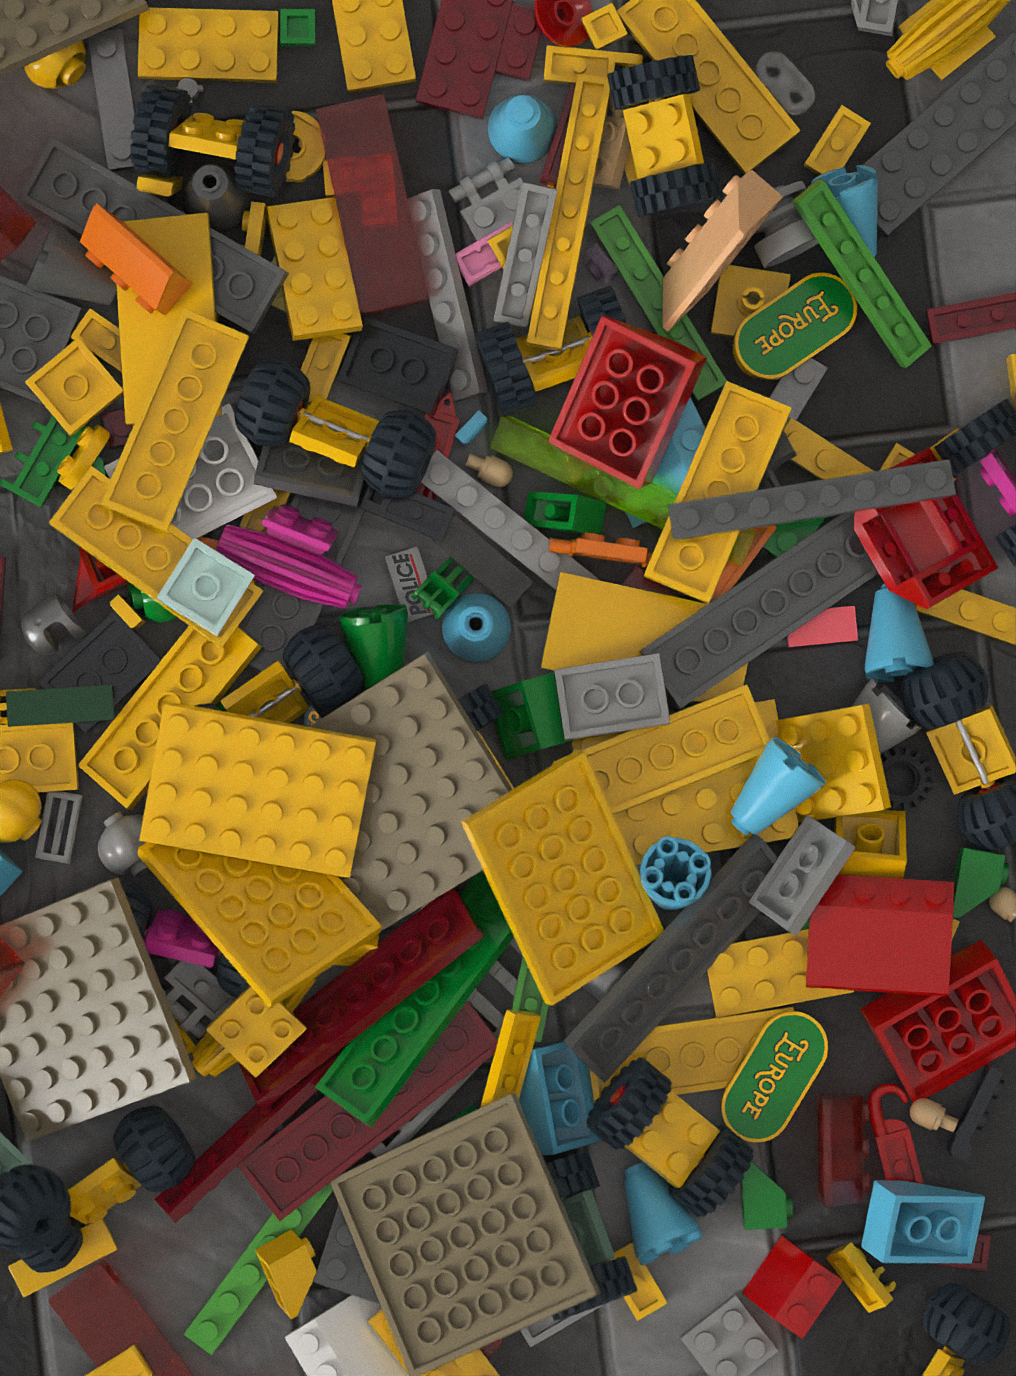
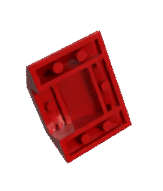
M929 447L889 469L936 462L937 459ZM957 494L952 497L855 512L854 531L887 589L925 609H929L999 568Z

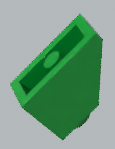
M528 491L524 520L538 529L582 535L584 533L601 535L606 502L580 495Z
M959 847L953 880V918L959 919L999 891L1001 883L1006 884L1009 873V863H1004L1006 855Z
M750 1161L749 1164L751 1166L748 1171L744 1172V1179L740 1183L744 1229L787 1228V1218H793L792 1197H786L783 1188L753 1161Z

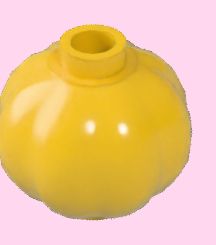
M83 40L24 66L28 78L37 86L47 89L63 88L66 85L73 86L79 81L86 70V64L84 63L86 52Z
M8 780L0 783L1 843H12L18 839L26 841L36 832L42 822L39 818L42 809L40 796L37 790L25 781Z

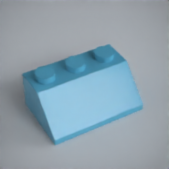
M563 1041L533 1046L519 1102L541 1154L554 1155L602 1141L586 1124L590 1110L595 1107L593 1105L594 1099L589 1068Z

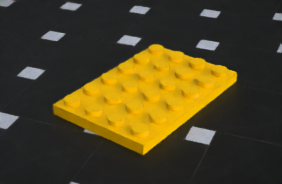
M775 699L755 702L770 740L772 737L780 739V733L775 722L778 720ZM629 731L570 741L571 752L584 750ZM760 756L614 814L613 817L635 866L642 864L643 856L652 845L667 836L689 840L700 847L705 853L740 848L753 833L750 832L748 835L741 833L731 823L734 817L730 811ZM792 809L757 835L765 843L791 839L799 827L796 809Z
M164 701L139 841L350 878L376 739Z
M576 750L461 821L546 1004L553 1006L648 945L663 933V926L649 895L641 883L638 870L584 751Z
M146 842L138 847L137 855L269 1008L381 932L382 925L338 876Z

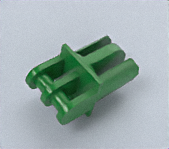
M452 557L447 558L436 571H433L411 596L414 600L416 598L424 603V609L429 607L436 614L434 617L437 620L474 581V577L470 573L454 589L453 583L465 570L460 564L446 579L442 577L454 562Z

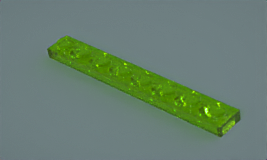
M510 415L501 417L489 448L664 529L669 517L668 505L675 503L677 494L654 483H650L639 490L548 443L550 434ZM752 529L740 531L728 561L742 566L755 539L756 531Z

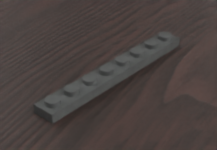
M949 459L669 504L668 511L673 541L952 497L956 495Z

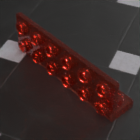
M104 1257L49 1299V1304L97 1367L133 1344H136L154 1373L152 1376H194Z

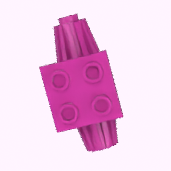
M281 504L280 508L273 506L263 520L262 526L267 527L268 533L226 525L216 551L254 574L255 576L252 580L307 601L346 609L348 603L355 605L362 585L356 583L358 576L322 555L330 549L339 533L338 530L332 528L333 524L329 521L314 517L313 520L300 516L298 509Z

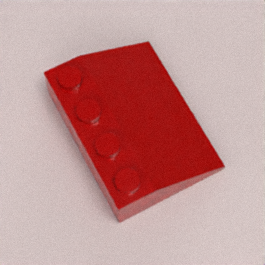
M605 315L601 316L548 443L639 490L653 482L707 357L671 339Z
M837 875L809 916L806 987L948 997L954 882Z
M982 939L951 956L948 997L886 993L860 1008L874 1037L912 1103L919 1098H928L1016 1048V996L997 958Z

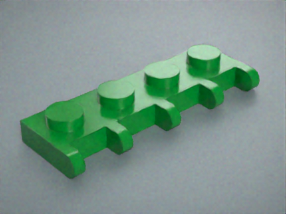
M53 415L46 427L34 421L31 427L41 432L42 435L29 457L19 451L14 456L25 463L14 484L2 478L0 485L36 506L43 508L59 480L60 474L57 473L59 465L66 456L70 455L72 457L78 446L77 440L79 436L90 425L91 421L72 437Z

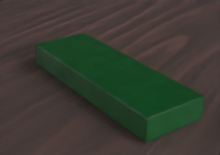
M112 685L6 691L8 727L114 720Z

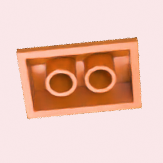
M98 203L92 208L80 243L88 249L85 256L100 269L106 265L114 273L110 278L125 291L131 287L139 295L136 298V302L152 314L154 310H157L166 315L193 283L116 215Z

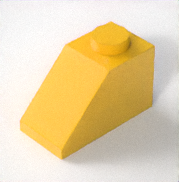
M291 1229L255 1249L277 1304L292 1320L298 1316L317 1271L311 1259L316 1255L310 1242L306 1237L301 1240Z

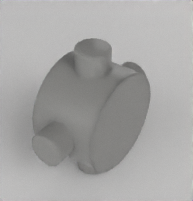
M184 78L178 83L177 87H173L188 91L191 97L189 103L192 104L193 100L198 97L199 92H203V85H197L196 81L191 78Z

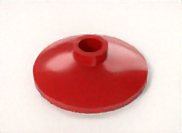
M535 0L534 10L537 23L550 41L559 46L573 47L581 44L588 38L581 18L593 12L589 0Z

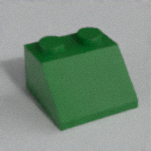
M555 672L491 691L504 712L494 722L505 760L573 741H566L564 737Z

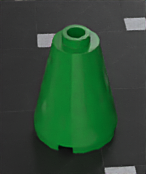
M404 604L376 605L377 608L369 610L361 607L339 614V624L354 661L363 674L365 691L404 667L408 612Z

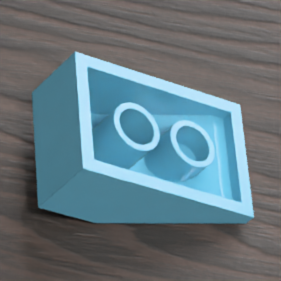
M874 1180L861 1247L882 1263H972L985 1196L908 1181Z

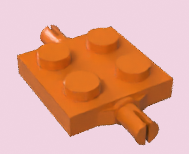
M584 533L581 535V539H571V541L550 538L548 552L568 554L569 557L575 555L637 565L642 564L641 567L648 566L653 554L648 552L647 548L639 547V540L619 538L616 539V543L604 542V535Z

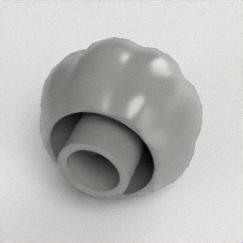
M120 811L104 821L106 828L98 842V854L101 862L109 871L118 875L132 873L134 877H138L150 870L137 855L138 847L146 843L139 841L144 815L124 816Z

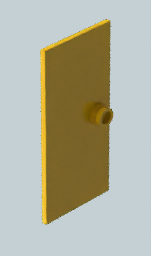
M209 213L123 221L193 283L166 315L157 310H154L152 314L136 302V298L139 295L131 287L125 291L117 285L125 422L127 425L134 424L183 308L216 322ZM222 403L216 416H222Z
M560 572L540 668L554 671L556 669L642 656L639 653L640 650L708 604ZM748 663L693 701L701 703L744 686Z

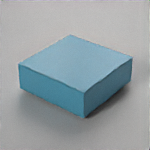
M478 410L455 435V440L463 447H467L488 425V418Z

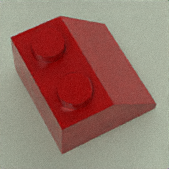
M781 1235L743 1289L742 1294L774 1320L803 1339L843 1280L833 1270Z

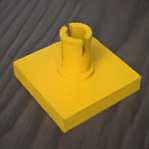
M729 265L719 278L710 334L734 338L738 325L746 317L789 288L791 274Z

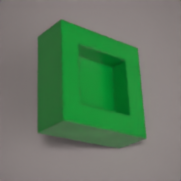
M280 9L281 47L316 46L315 9Z

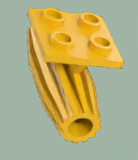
M1011 0L929 1L898 26L903 35L887 51V57L889 58L886 61L887 68L897 79L902 76L906 80L931 68L940 81H942L996 38L988 28V25Z
M316 978L271 1008L250 986L206 1027L207 1032L191 1052L194 1060L191 1062L194 1068L204 1077L208 1074L217 1077L237 1062H240L256 1078L307 1029L292 1012L316 982Z

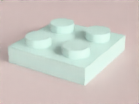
M194 538L156 599L213 635L218 636L255 575Z

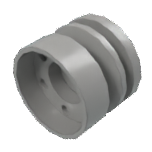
M803 181L774 188L783 198L754 233L755 235L764 232L766 236L754 246L764 268L787 261L819 244L791 202L806 190Z

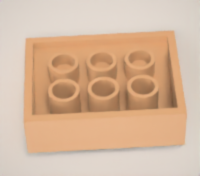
M752 169L742 178L737 175L732 178L723 190L727 196L722 203L717 199L704 214V217L708 219L705 225L702 227L700 224H697L685 240L689 243L688 247L684 251L679 248L667 262V265L671 268L663 277L662 328L667 332L708 293L783 198L779 192Z

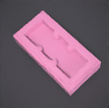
M513 222L506 224L455 253L459 270L469 287L502 269L486 239L513 225Z

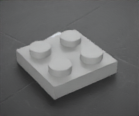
M733 1294L680 1336L682 1342L709 1376H748L779 1352L736 1294Z

